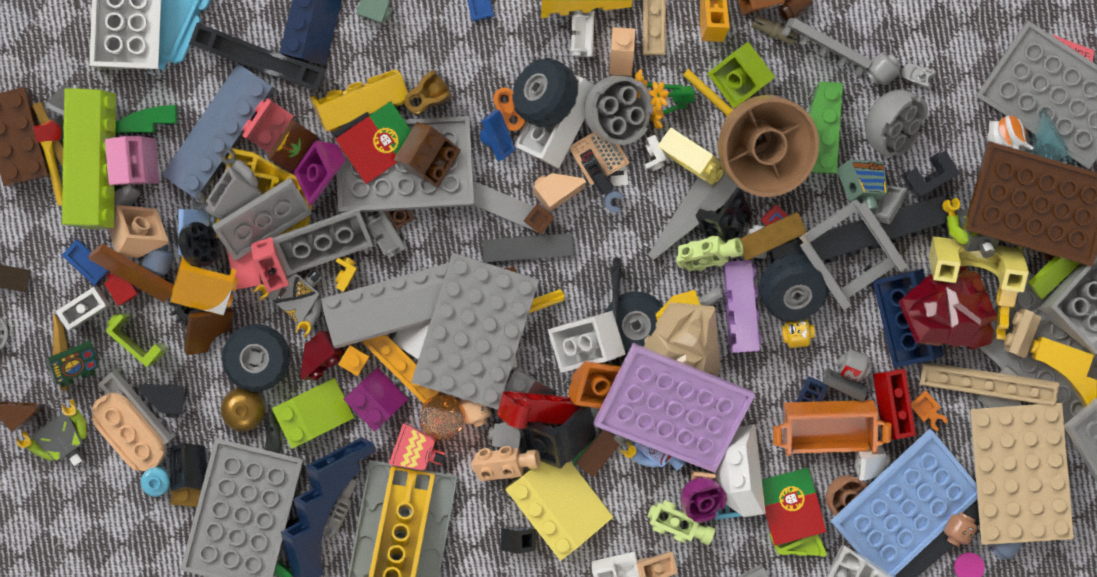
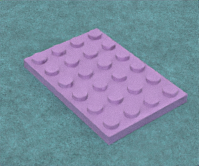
M633 343L593 423L599 428L715 473L755 393Z

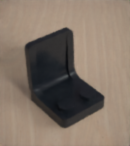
M581 406L560 427L552 428L538 422L528 421L526 428L519 429L524 453L530 450H538L540 461L560 469L566 463L573 460L596 435L591 407Z

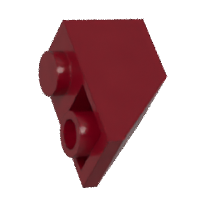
M320 331L304 345L300 375L302 380L316 381L324 375V371L328 367H333L339 363L340 357L345 354L342 347L334 349L329 331Z

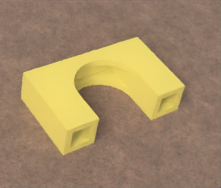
M935 236L932 238L929 261L933 280L956 283L960 266H975L994 273L999 279L1001 289L1024 292L1029 271L1022 248L997 245L994 249L995 254L992 257L983 258L980 251L968 252L955 239Z

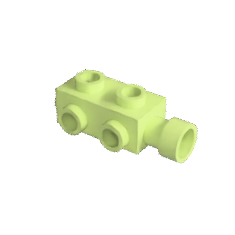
M711 236L704 240L691 241L688 244L680 245L676 260L679 268H686L689 272L694 270L703 271L706 267L714 265L723 266L729 261V256L732 258L742 256L744 249L739 238L728 240L725 243L719 236Z
M664 500L663 503L657 502L656 506H651L647 517L650 518L649 523L653 525L652 529L661 534H665L666 531L674 534V539L683 543L686 540L692 541L693 537L700 539V542L706 545L711 543L715 528L699 525V522H694L692 518H688L685 512L675 509L677 505ZM666 512L668 514L667 519H660V513ZM687 521L688 527L683 529L680 527V523Z

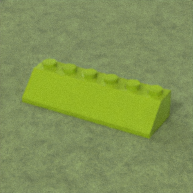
M64 89L62 225L89 230L114 228L115 185H109L105 139L115 138L116 93L97 89Z

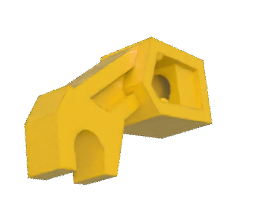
M1000 285L997 292L996 306H998L995 335L996 339L1005 340L1006 329L1009 327V310L1014 308L1018 291L1003 290Z

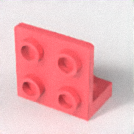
M267 99L265 102L262 100L255 109L257 113L253 120L249 119L242 129L244 131L242 136L270 153L295 116L270 99Z

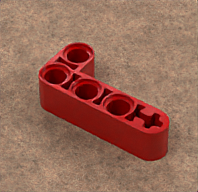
M504 391L502 392L497 415L509 426L524 429L528 421L564 424L580 408V405H575L570 397Z

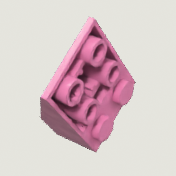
M124 136L105 139L109 185L160 183L155 138Z

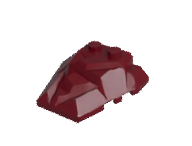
M966 266L959 267L956 283L933 280L931 274L898 301L913 337L918 344L935 346L950 344L952 348L967 346L969 350L992 344L994 330L991 322L996 320L997 315L979 274L967 271Z

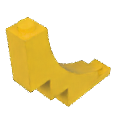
M1043 337L1033 340L1030 347L1031 358L1042 362L1060 374L1075 391L1083 408L1097 397V380L1087 377L1094 357L1093 354Z

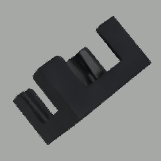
M946 150L930 157V161L936 171L927 175L924 179L917 168L911 171L908 170L900 175L913 198L927 194L960 174Z

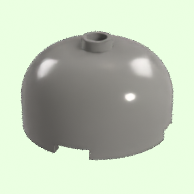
M627 76L606 77L592 87L586 98L584 110L586 122L590 130L603 141L619 145L633 143L641 138L648 129L646 127L650 115L653 114L652 97L649 95L646 86L636 79ZM636 91H638V92L640 93V98H639V99L637 98V93H636Z
M893 90L881 96L870 109L865 123V134L871 147L887 158L893 155L898 157L903 155L921 134L917 130L922 119H927L928 106L926 101L907 90ZM901 130L911 135L907 141L906 136L901 133Z

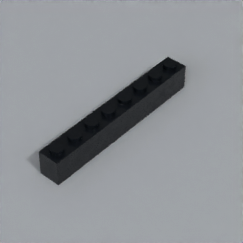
M944 195L901 207L891 224L881 222L879 224L892 243L902 241L903 236L910 233L912 237L925 234L924 229L932 227L933 231L946 227V222H948L947 216L949 215L942 207L945 201ZM863 219L829 229L810 242L820 259L825 260L826 264L839 260L838 256L845 253L847 257L860 254L859 249L868 247L869 250L881 247ZM801 239L781 244L769 250L773 263L777 259L789 255H804L807 257L800 246L803 244Z

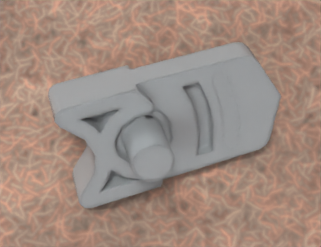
M908 63L902 69V78L927 89H930L929 80L936 76L934 70Z

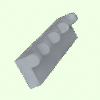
M789 18L782 32L784 36H787L790 30L802 35L799 42L802 46L806 44L808 39L820 45L821 48L818 54L822 57L827 50L840 56L837 65L841 67L845 64L846 60L858 66L854 73L857 76H860L864 69H868L872 62L867 57L796 18Z
M119 367L113 370L98 384L106 394L118 393L129 399L158 433L164 445L176 437L175 433L170 434L161 423L163 419L161 417L157 419L147 407L149 402L147 400L143 402L132 389L134 384H128L121 376L120 372L122 370Z

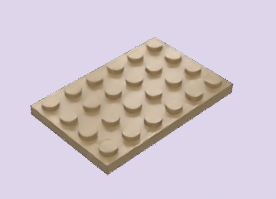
M1056 403V406L1036 404L970 409L981 545L1074 539L1062 403Z

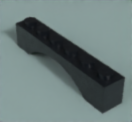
M196 23L189 42L193 47L320 93L327 71L259 47L200 23Z

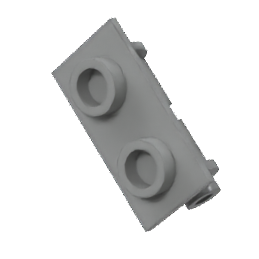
M380 211L366 219V226L374 238L377 236L381 238L377 243L384 256L387 255L389 259L406 249L384 211Z

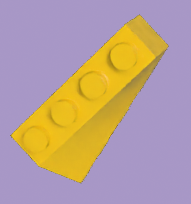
M394 69L368 78V83L365 84L363 82L351 83L346 87L347 90L344 91L336 89L327 91V95L318 99L317 95L309 97L324 130L334 132L342 127V125L351 122L366 112L373 114L390 101L395 107L404 104L408 91L401 73Z

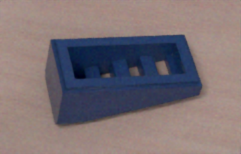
M807 375L795 402H802V400L805 402L822 401L828 385ZM809 385L820 388L819 393L809 389ZM805 393L816 396V400L805 397Z

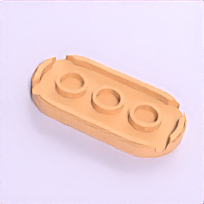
M108 393L96 400L92 408L93 423L125 463L136 471H146L152 467H158L165 457L164 442L129 399L118 393Z

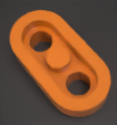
M506 87L500 88L494 94V104L497 110L501 111L507 129L510 131L520 130L525 120L514 109L513 91ZM506 95L509 97V101L504 104L500 101V98ZM511 116L518 118L516 124L510 123L509 119Z

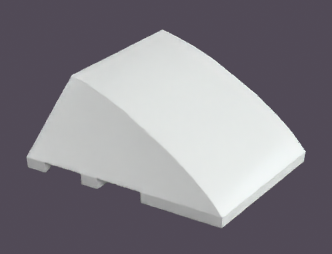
M841 545L826 577L892 576L866 557Z

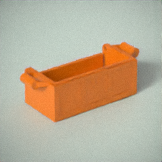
M860 400L783 403V424L773 427V445L784 448L786 456H791V449L792 453L869 451V446L872 454H877V446L891 442V423L878 420V411L873 400H864L863 402ZM878 425H882V440H878Z

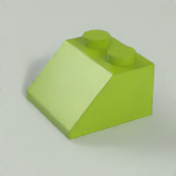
M749 42L734 51L707 73L734 109L775 78Z

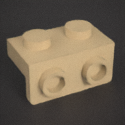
M1027 309L1017 311L1012 321L1013 328L1011 333L1007 334L1004 341V351L1026 358L1041 321V316Z

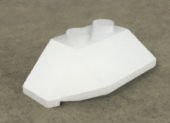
M754 424L738 427L715 472V481L726 493V505L741 516L750 517L766 514L756 427Z

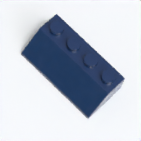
M292 0L279 53L287 57L326 66L342 0Z
M923 268L873 281L893 368L935 360L944 356L942 345L935 346L916 343L898 302L925 278Z

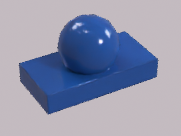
M494 110L481 120L483 129L480 132L481 142L483 145L492 147L497 161H503L516 149L501 111Z

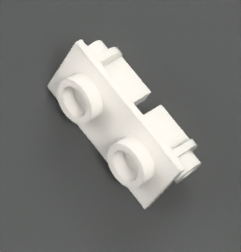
M581 10L574 11V15H571L572 31H576V35L571 37L570 51L572 56L593 57L594 11L582 13Z

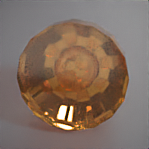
M436 395L429 398L422 405L420 411V425L424 432L431 436L433 440L439 442L440 439L448 441L455 437L462 430L465 422V411L462 404L454 397L448 395Z

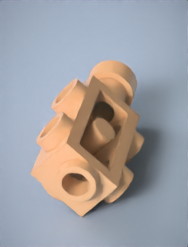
M504 446L500 450L495 451L484 448L475 454L471 466L473 472L477 474L479 481L522 477L524 467L529 469L540 467V454L538 450H530L520 454L518 448H511L510 446Z

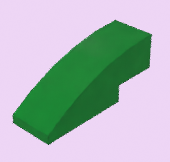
M157 106L132 113L116 122V133H156V124H179V106Z

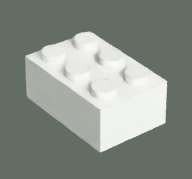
M613 311L548 329L561 373L578 369L585 361L601 363L626 355Z

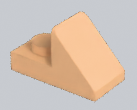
M673 551L651 558H641L636 563L639 577H669L678 573Z

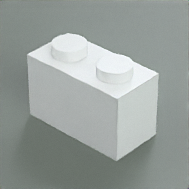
M93 287L55 312L66 329L73 330L111 305L100 288Z

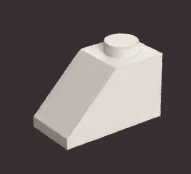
M870 446L869 451H856L854 468L859 480L876 478L889 466V455H886L883 447H877V454H872Z

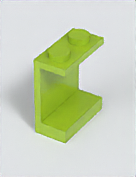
M129 313L115 314L108 321L107 325L109 327L106 332L146 367L155 365L169 348L163 343H157L146 353L120 330L131 315Z

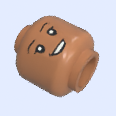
M961 512L959 514H952L944 528V533L948 536L947 541L958 547L960 544L968 545L977 531V526L974 524L975 520Z

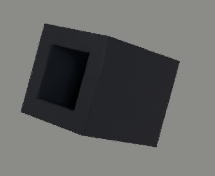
M523 526L501 528V551L518 554L536 551V529Z

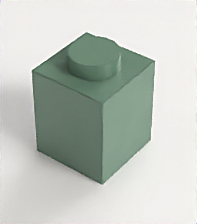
M361 0L356 14L383 24L385 20H389L393 8L390 7L391 3L388 0Z

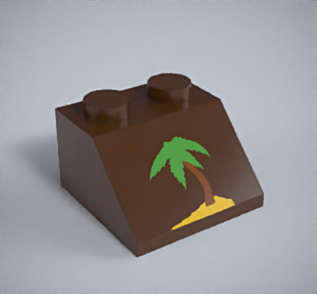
M292 119L267 158L294 174L297 166L319 137Z

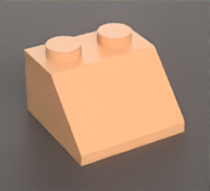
M115 205L114 228L108 229L115 251L125 257L139 258L168 243V238L157 209Z

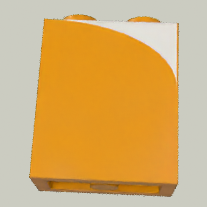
M182 256L170 302L224 315L226 307L230 308L232 304L233 294L230 293L231 291H236L239 278L235 277L236 269L232 268L230 275H225L190 266Z

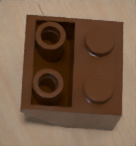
M416 122L393 160L408 172L438 188L461 149L433 126Z

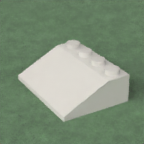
M92 0L89 66L108 69H159L161 0Z

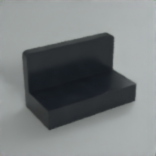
M181 443L170 447L171 491L180 492L186 489L202 490L206 475L205 446Z

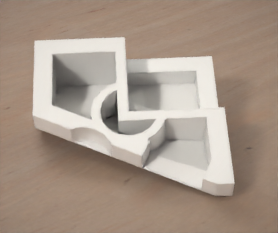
M634 551L592 561L593 576L639 577L636 553Z

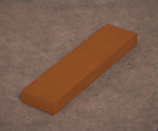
M102 243L90 252L89 260L161 302H165L172 296L173 284Z

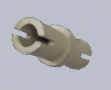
M756 14L755 21L762 24L753 21L751 28L768 34V37L771 39L775 37L791 46L793 45L794 39L782 35L785 27L781 26L780 22H772ZM790 30L788 36L796 39L798 33Z

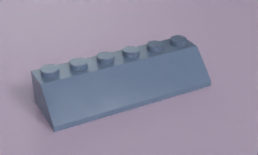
M238 63L162 175L195 199H197L195 197L197 193L201 192L204 194L224 165L221 155L228 159L229 153L226 149H235L243 137L244 131L242 129L249 119L253 120L257 115L255 109L262 100L265 102L270 98L275 88Z

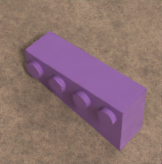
M752 260L728 261L723 265L729 351L732 353L760 351L761 333L758 331L757 324L760 322L759 309H756L755 300H758V288L754 287L753 278L757 277L756 264H752Z

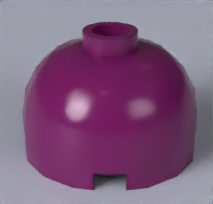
M708 477L692 479L684 486L680 495L683 511L688 518H692L697 523L715 518L717 516L716 512L720 508L723 510L727 501L723 488L714 479Z

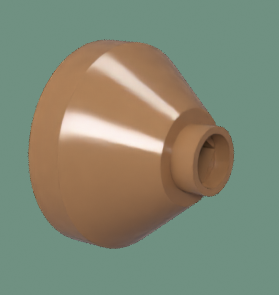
M776 95L753 97L737 106L726 118L718 139L719 160L728 178L746 192L763 197L779 196L798 187L811 173L819 152V136L810 115L796 103ZM762 134L761 141L755 145L757 138Z

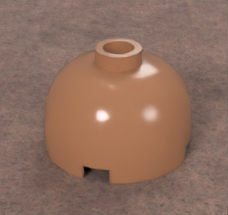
M851 475L840 476L833 480L826 492V504L830 512L836 516L868 485L863 480H859V478Z

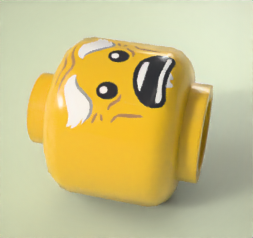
M807 319L786 321L785 325L782 326L783 343H787L790 348L809 346L811 338H815L814 325H809Z

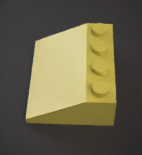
M540 461L539 468L528 469L522 474V477H518L505 488L560 561L613 518L612 514L571 461L566 463L561 469Z

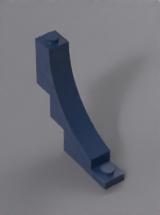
M361 437L306 466L312 489L293 499L299 522L281 531L293 577H320L324 575L321 563V542L325 524L342 490L360 472L357 461L363 460L368 455L376 452L374 443Z

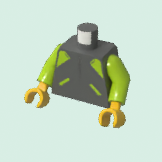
M958 198L951 200L952 207L950 200L944 201L942 207L949 213L947 221L950 236L962 244L966 251H980L983 258L992 257L995 254L994 249L1000 240L963 230L968 209L957 210L960 207Z
M71 399L70 405L72 407L67 408L62 403L63 413L32 434L31 437L33 439H30L26 431H22L21 433L25 439L21 441L15 438L19 447H26L35 455L49 461L58 462L67 457L72 466L75 467L85 460L77 448L86 443V419L76 409L75 401Z

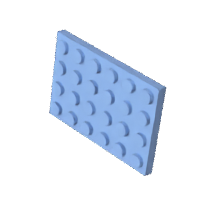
M929 429L830 522L857 553L866 557L894 577L944 530L952 514L963 513L978 499L977 485L936 434Z

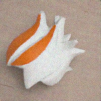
M1009 115L1002 118L999 122H989L988 141L1024 151V149H1034L1027 142V132L1024 124L1015 116Z

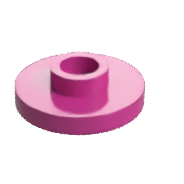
M963 553L955 560L954 571L957 577H982L984 573V562L975 553Z

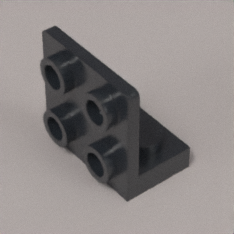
M736 188L719 214L712 210L699 209L695 216L706 239L711 236H719L727 243L728 240L739 238L745 225L750 222L752 214L742 190Z

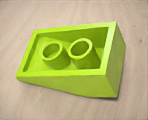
M336 378L272 408L291 449L355 418L349 405L343 400L345 397Z

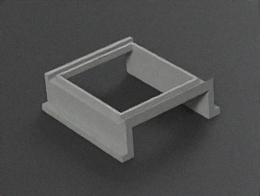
M857 199L799 237L803 242L800 245L813 266L818 271H821L827 287L843 310L851 306L847 300L849 297L892 268L896 267L901 272L908 267L866 202L860 204ZM857 211L885 252L887 258L840 288L810 242Z

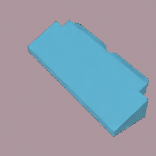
M161 0L159 69L164 71L168 61L178 64L184 60L190 47L189 42L196 23H201L200 13L208 8L211 0Z

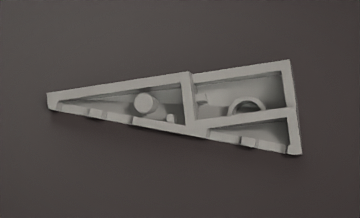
M723 172L720 180L715 182L713 186L698 177L649 252V257L654 260L699 224L695 216L699 209L716 211L728 201L736 188H741L733 183L725 172Z

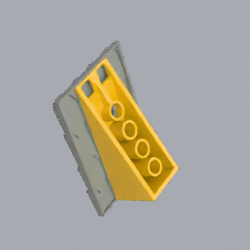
M369 460L348 577H439L458 476Z

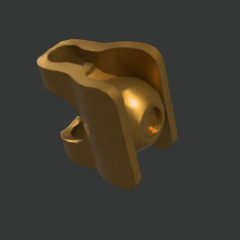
M432 70L420 80L417 87L405 96L404 103L412 114H421L432 106L445 103L452 97V94L443 79L437 75L435 70ZM415 98H421L422 100L418 107L411 106V102Z

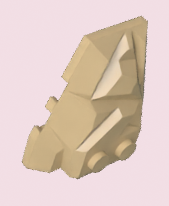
M670 302L656 322V329L651 336L647 335L645 338L644 348L718 377L721 364L715 307Z

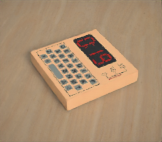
M594 133L577 141L569 148L591 186L594 182L581 161H587L591 158L592 154L597 158L607 176L630 163L619 144L603 141ZM596 165L589 170L594 174L600 169Z

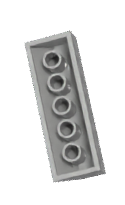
M449 263L322 298L324 315L334 349L430 322Z

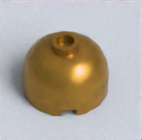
M239 387L229 391L221 403V416L224 422L231 429L239 432L256 428L266 414V404L262 395L258 392L244 390Z

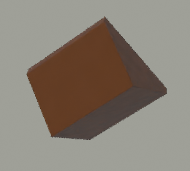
M0 401V420L11 432L20 430L45 409V404Z

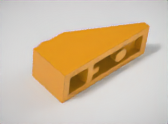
M700 0L699 23L701 41H724L730 28L727 0Z

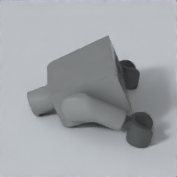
M227 148L226 151L232 155V158L227 159L221 155V160L223 163H231L233 166L227 167L208 198L205 194L199 192L195 197L201 200L202 203L195 200L192 202L195 209L205 208V212L219 220L261 196L258 180L254 173L240 159L238 161L235 159V152L231 148Z

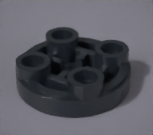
M192 222L181 229L178 237L179 249L183 258L191 266L202 268L218 260L217 233L212 226H206L201 222Z

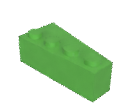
M820 81L816 85L808 114L817 128L819 152L811 173H837L843 83Z

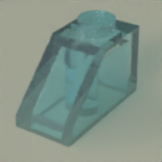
M1045 110L1041 113L1032 142L1034 149L1030 150V153L1057 161L1067 156L1068 147Z

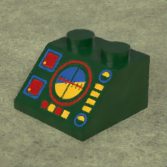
M91 340L48 357L44 361L54 386L60 384L62 388L74 383L73 378L82 376L85 379L94 375V370L99 368Z

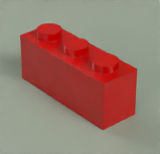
M899 369L873 373L880 420L885 423H891V440L916 436L906 370Z

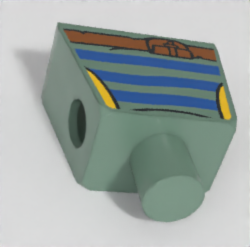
M850 159L837 169L848 200L852 202L857 199L859 203L866 202L872 213L878 211L877 201L887 195L884 163Z

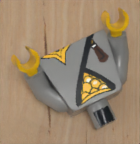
M312 269L305 278L299 273L287 275L289 286L267 293L265 286L261 284L257 286L253 293L258 290L263 293V296L259 299L260 301L264 300L267 296L299 323L295 330L296 333L299 329L306 331L304 334V338H306L320 317L322 306L321 293L315 286L323 277Z

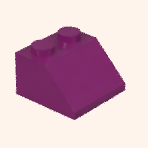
M315 141L294 171L309 205H313L345 162L338 144Z
M377 367L343 400L375 432L408 398Z

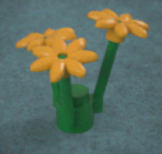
M642 69L635 74L637 81L642 82L646 88H653V90L649 91V95L654 97L651 100L653 114H651L650 121L654 122L656 129L663 128L660 120L664 118V115L678 109H686V104H692L695 100L692 86H683L682 84L671 85L664 84V82H647V80H643ZM636 91V93H637V98L639 99V98H640V93H639L638 91ZM667 97H672L673 102L677 103L675 106L661 110L662 105H668Z

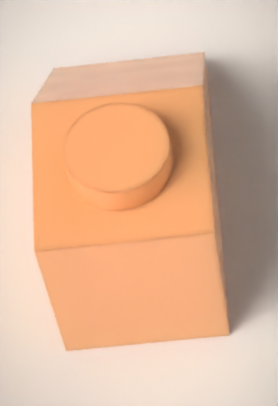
M612 28L609 75L632 76L635 29Z
M551 173L547 177L545 175L541 176L534 182L533 194L550 213L585 189L586 181L584 178Z

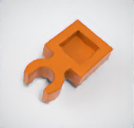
M926 390L911 401L912 410L923 422L929 419L930 427L933 430H939L935 425L937 419H941L945 424L948 422L944 415L936 412L941 407Z

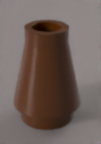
M786 0L784 4L778 7L782 18L788 22L789 18H798L809 6L813 5V0Z

